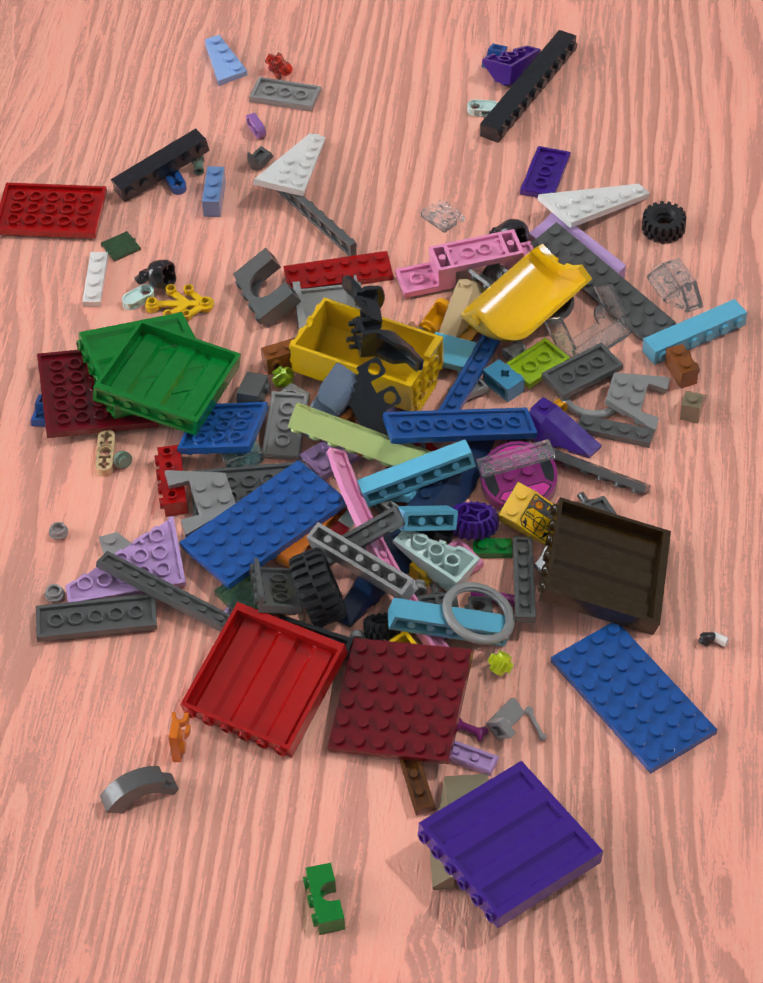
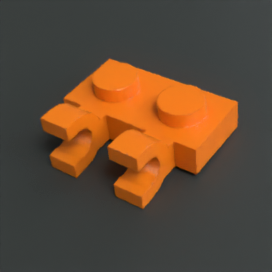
M172 712L169 733L172 761L181 762L182 754H186L187 745L184 739L188 738L191 733V725H187L189 713H184L182 719H177L176 712Z

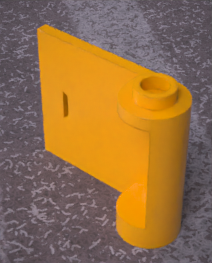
M438 298L418 327H423L424 331L433 334L439 332L450 302L444 298ZM469 326L468 330L459 338L473 341L478 331Z

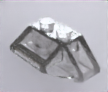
M680 258L669 259L653 266L647 275V279L664 302L681 308L686 313L703 308L697 282Z

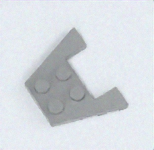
M614 372L604 404L623 416L631 417L634 419L635 424L639 426L642 424L646 428L654 429L655 433L659 417L641 412L647 388L665 394L670 377Z
M165 471L169 489L184 485L190 486L199 513L197 516L181 519L185 538L236 504L226 473Z

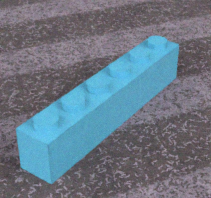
M733 299L643 338L642 351L654 365L664 362L667 348L683 344L686 350H689L746 325L747 311Z
M464 439L358 479L357 482L368 507L474 468L476 465L472 452Z
M393 598L388 608L389 629L468 641L456 634L447 624L441 604ZM452 607V612L457 621L474 633L494 635L500 632L505 625V615ZM509 637L497 644L492 645L504 647Z

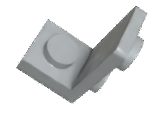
M510 698L488 720L486 725L497 740L512 738L516 733L512 726L525 714V711L515 698Z

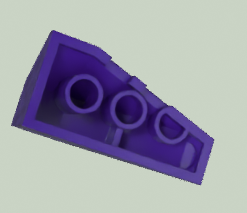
M526 45L514 48L513 52L503 51L499 56L491 54L483 58L482 63L495 82H499L504 86H510L516 82L541 52V49Z
M542 397L531 407L529 413L537 430L536 438L529 439L532 442L538 444L540 442L547 443L555 449L561 447L567 449L569 453L586 458H591L601 448L602 445L558 405Z

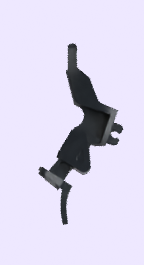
M344 276L342 278L343 289L353 298L355 306H359L361 309L360 317L353 318L352 321L348 322V326H353L354 329H351L353 336L347 337L346 342L355 343L350 344L349 349H357L360 357H378L391 364L407 363L416 372L422 370L424 359L414 348L395 332L381 329L382 314L380 308L385 300L384 289L381 286H364L361 288L351 276Z

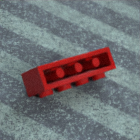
M178 445L157 447L158 455H154L156 467L159 466V469H156L157 481L161 480V483L158 484L159 495L163 496V498H159L160 509H164L165 517L188 514L185 485L169 489L165 477L166 470L183 471L181 453L177 450Z

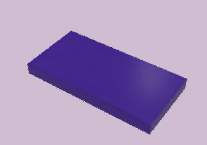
M538 146L521 186L520 195L538 198L539 194L556 193L571 157V152Z

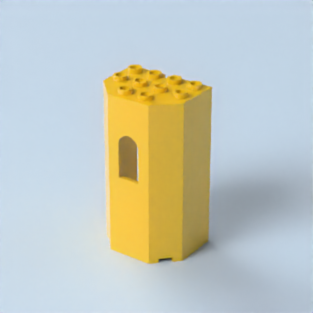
M324 297L320 304L316 305L313 314L308 316L306 325L299 329L296 338L290 342L289 350L291 351L290 362L292 363V371L324 381L334 365L340 363L356 375L359 374L357 367L374 358L360 357L357 349H349V345L355 343L346 342L347 337L353 336L351 329H354L353 326H348V322L352 321L353 318L360 317L361 309ZM382 317L381 329L395 332L414 348L424 359L423 369L416 372L407 363L391 364L380 359L386 372L383 376L373 380L371 384L376 393L389 386H394L401 397V402L395 407L407 411H421L435 390L438 383L439 370H442L444 363L443 337ZM371 363L368 367L369 373L377 375L380 372V365L378 363ZM388 391L384 394V401L391 404L396 400V395L393 392Z

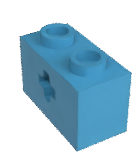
M500 359L483 369V381L506 402L511 401L524 392V378L522 375L517 374L508 364H505Z

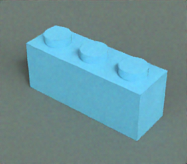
M447 505L397 506L406 523L398 528L402 531L456 530L458 511Z

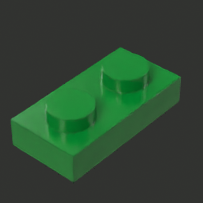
M512 538L476 539V541L473 540V551L479 558H512Z

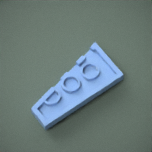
M220 35L205 39V46L214 69L215 77L217 78L218 86L248 75L247 69Z

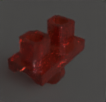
M279 52L276 56L269 53L265 60V63L269 65V71L273 72L279 80L282 78L281 75L288 76L292 73V65L286 62L283 55Z

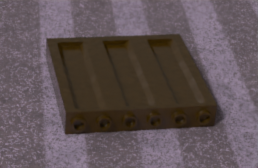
M559 497L557 503H553L550 510V515L553 516L547 530H550V534L547 535L545 545L548 547L543 555L545 565L542 566L540 576L543 579L538 586V592H540L539 601L654 635L661 622L671 531Z

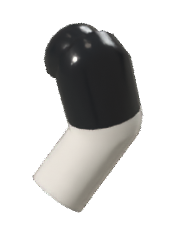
M702 632L698 639V643L704 646H708L709 641L726 647L729 642L728 637L717 632Z

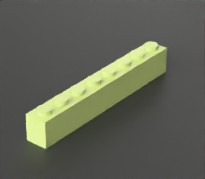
M298 402L288 424V427L294 433L308 434L309 438L320 441V439L327 441V444L332 447L341 446L349 453H360L365 459L379 460L382 465L387 467L395 466L432 452L410 443L391 444L388 435Z

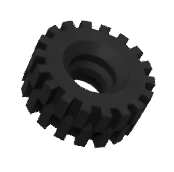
M660 201V204L654 202L653 206L648 205L643 213V234L645 236L648 235L647 238L649 240L653 238V242L656 243L661 241V244H664L665 241H668L669 244L672 243V240L678 241L685 234L686 212L683 211L682 207L678 208V204L674 203V205H671L669 201L667 204L664 201Z

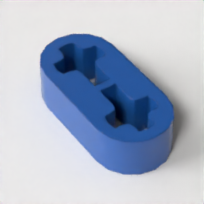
M178 170L165 177V182L173 194L181 195L186 192V182Z

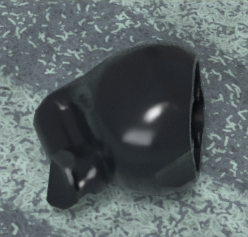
M508 219L489 231V234L514 229L520 243L528 242L529 240L528 226L525 222L518 219Z
M165 259L152 261L146 269L139 271L134 280L138 284H144L148 281L156 289H165L167 285L175 284L176 282L175 265L170 260Z

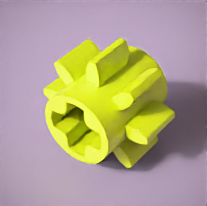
M500 650L496 654L492 653L488 659L489 665H491L489 669L500 676H503L505 672L510 674L514 666L513 662H511L512 657Z

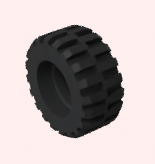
M315 547L291 557L289 560L290 570L312 624L321 628L344 619L347 615L345 603L323 550Z

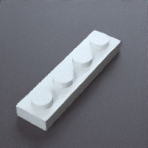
M90 252L82 301L83 307H101L109 258L108 252Z

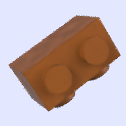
M295 338L261 348L262 364L268 375L273 374L272 372L280 366L292 368L289 345Z
M683 344L667 348L665 365L680 389L697 384L700 368L698 363L692 359L690 351L686 350Z

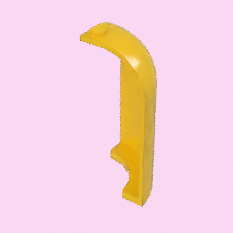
M544 244L533 248L463 310L461 316L471 327L486 337L499 341L520 340L533 333L589 283L592 277L582 264H560L558 262L559 258L554 256Z

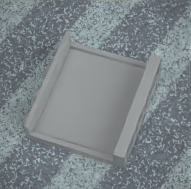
M300 281L293 282V289L302 301L295 306L299 329L306 325L308 316L313 314L316 305L320 304L324 297L360 309L359 306H355L353 298L343 289L342 285L301 289Z

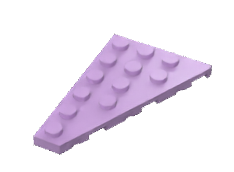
M173 516L168 517V520L160 526L156 525L150 532L144 533L132 541V544L125 549H120L115 553L118 557L176 587L186 586ZM97 567L87 574H82L77 580L65 586L68 602L145 593Z

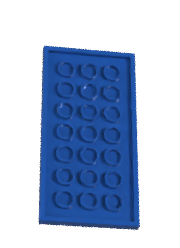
M297 460L179 543L186 553L225 587L231 589L250 575V564H254V558H259V565L262 567L310 533L317 522L324 523L347 505L342 494L301 461Z
M609 623L551 657V663L650 774L717 734V728L621 625Z

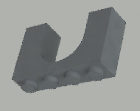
M264 248L234 272L233 275L236 279L235 284L243 291L241 295L249 302L248 307L256 314L254 317L259 324L263 323L269 328L302 301L287 282H284L271 294L259 297V291L263 282L281 268L276 257L267 248Z

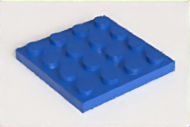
M268 402L216 404L196 436L184 432L177 447L178 452L187 455L251 452L269 409Z

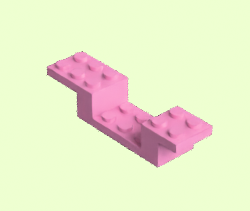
M512 229L430 246L429 262L395 269V275L404 298L456 287V272L497 263H501L509 270L533 249V245L530 244L531 241L520 243L515 230Z

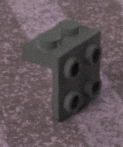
M497 263L486 266L482 273L471 268L467 271L471 274L470 277L473 280L483 283L482 286L487 289L505 274L508 269L502 264Z

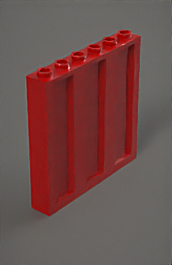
M237 602L180 705L184 713H189V718L191 719L196 717L208 726L212 727L215 725L220 727V730L227 734L232 732L244 741L248 742L251 740L256 742V745L263 749H267V747L273 749L276 754L285 757V755L293 757L348 654L346 646L343 643L270 614L258 613L257 609Z

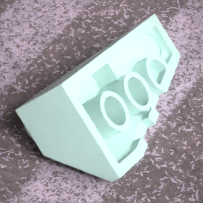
M401 531L393 540V543L411 561L424 570L427 576L434 582H437L439 587L445 591H449L460 583H466L480 560L478 556L464 547L458 545L457 547L446 544V541L439 540L438 542L429 539L427 535L415 531Z

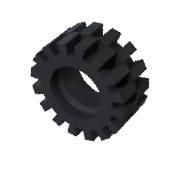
M385 612L384 614H371V616L364 618L365 638L389 641L400 634L398 630L389 629L388 614Z

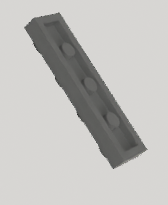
M581 414L578 422L591 436L650 448L654 436V429Z

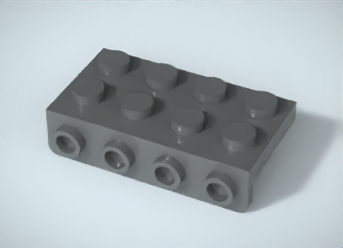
M254 558V564H250L251 585H253L254 605H257L258 613L271 615L277 613H286L288 615L303 614V602L296 588L290 568L260 567L259 558Z

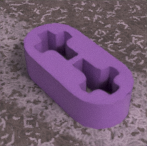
M256 113L246 115L247 124L257 139L265 137V127Z

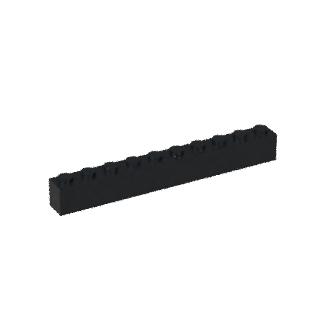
M558 30L480 123V137L497 143L502 137H505L510 127L514 126L515 121L522 116L524 110L529 108L531 102L546 87L548 81L552 80L554 74L561 69L562 64L569 59L572 52L576 51L578 45L576 43V35Z

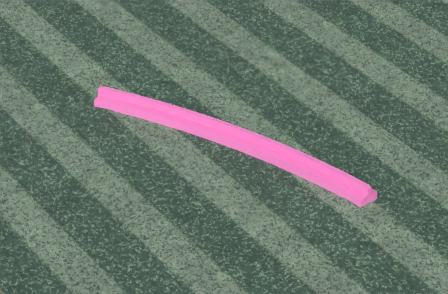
M330 447L327 454L331 468L354 524L358 527L372 519L373 516L361 492L347 452ZM383 537L366 546L369 553L400 570ZM413 594L410 600L418 601L415 594ZM416 633L423 645L449 647L443 637Z

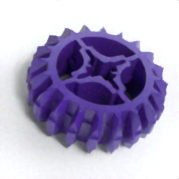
M463 501L462 504L457 503L456 506L451 507L458 511L456 530H450L455 537L459 536L460 539L465 538L467 541L470 539L476 541V539L490 538V535H495V531H498L499 516L496 509L492 508V505H486V502L479 503V501L467 503Z

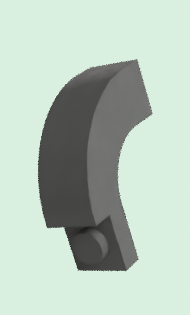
M147 766L127 772L115 779L101 793L100 798L106 812L124 814L135 800L151 793L175 795L179 788L172 773L162 772L159 766Z

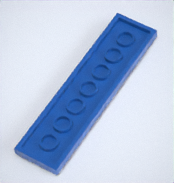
M527 407L384 412L382 417L391 444L456 442L464 439L466 441L535 439L537 436V430Z

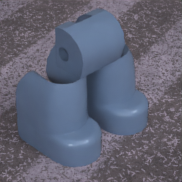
M336 363L320 385L318 395L310 407L336 417L343 415L351 407L348 402L353 399L351 393L355 391L353 384L357 382L356 374L342 364Z

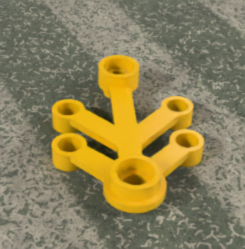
M169 284L165 288L166 294L176 300L158 301L155 297H149L145 302L146 311L149 313L158 312L160 307H176L173 310L167 309L163 311V315L182 312L187 321L191 320L200 311L208 313L214 307V300L211 297L199 295L194 291L192 284L184 285L183 291L186 296H191L194 300H188L176 290L174 284Z

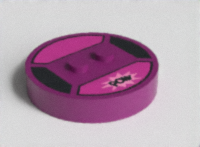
M508 442L496 447L487 455L481 467L480 483L484 497L494 508L501 511L517 482L551 501L557 488V467L553 458L543 448L529 442Z

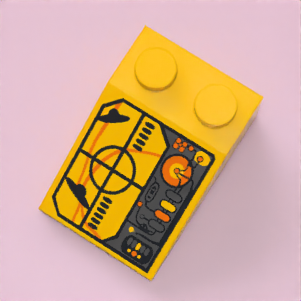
M517 482L499 513V522L547 546L545 541L547 535L550 534V530H547L553 516L550 515L553 503L535 490Z

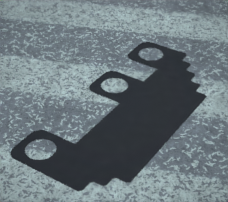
M374 357L357 367L359 374L355 376L357 382L353 384L355 391L351 393L353 399L348 403L361 426L388 435L382 418L383 413L401 402V397L394 386H389L376 393L371 382L383 376L386 370L378 357ZM371 363H378L380 365V372L377 375L369 373L368 367ZM388 391L396 395V400L391 404L384 401V394ZM421 443L420 447L425 449L426 444Z

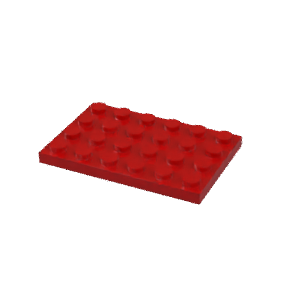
M6 182L0 202V235L96 238L106 199L107 187Z

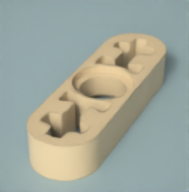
M112 430L102 431L98 434L95 465L97 474L102 477L111 475L114 470L116 439ZM103 451H110L108 455H102L101 453Z

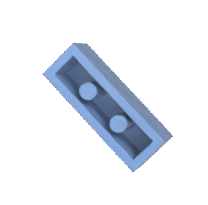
M207 166L202 197L204 217H221L226 186L224 167Z

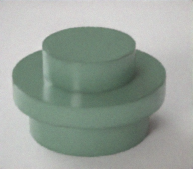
M119 451L114 455V465L119 469H125L132 463V456L127 451Z

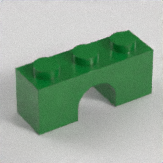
M331 862L306 867V876L302 878L305 890L309 889L310 895H307L308 906L314 909V914H311L313 927H318L319 935L345 930V919L340 899L327 901L323 898L327 894L336 892V882Z

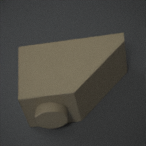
M686 391L681 404L680 420L699 423L707 394Z

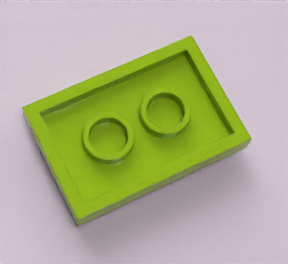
M544 338L506 364L517 374L522 375L524 385L530 389L543 381L542 373L570 359V357L547 338Z

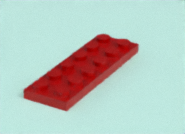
M387 251L283 266L286 282L292 288L293 282L300 281L301 289L342 285V278L346 275L351 276L353 279L354 275H356L357 282H361V285L394 280Z

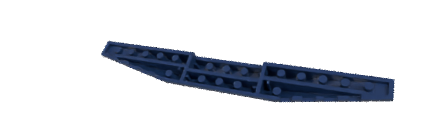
M495 440L466 441L472 452L476 467L421 487L407 506L447 505L453 507L457 503L462 504L463 501L466 502L477 486L483 461L492 450ZM396 529L384 536L383 539L399 569L407 575L410 572L409 565L413 561L393 543V540L402 531ZM415 531L424 535L428 533V531ZM359 576L344 599L347 615L344 619L337 622L348 627L353 626L367 613V610L372 605L375 606L380 601V598L386 592Z

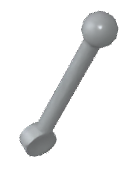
M526 707L525 714L530 716L539 734V740L545 741L547 736L541 731L533 715V708Z

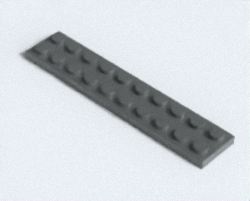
M557 222L530 243L533 245V248L544 244L554 256L559 258L558 262L560 264H582L592 277V280L581 290L642 342L643 338L676 325V322Z

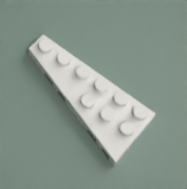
M309 133L254 179L253 185L304 196L325 144L326 137Z
M640 184L539 194L538 201L567 226L572 228L648 199L650 192Z

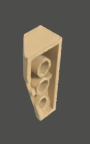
M459 279L439 333L459 338L468 330L470 325L464 320L461 313L485 291L478 282Z

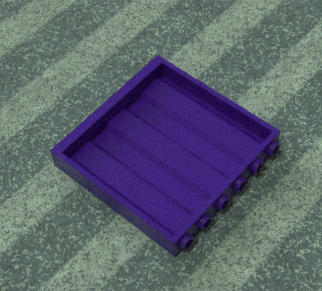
M522 760L422 820L418 825L417 836L420 842L429 847L433 857L441 861L446 872L449 875H453L457 880L461 890L466 891L470 895L473 904L476 907H480L486 919L497 928H500L600 864L603 856V850Z

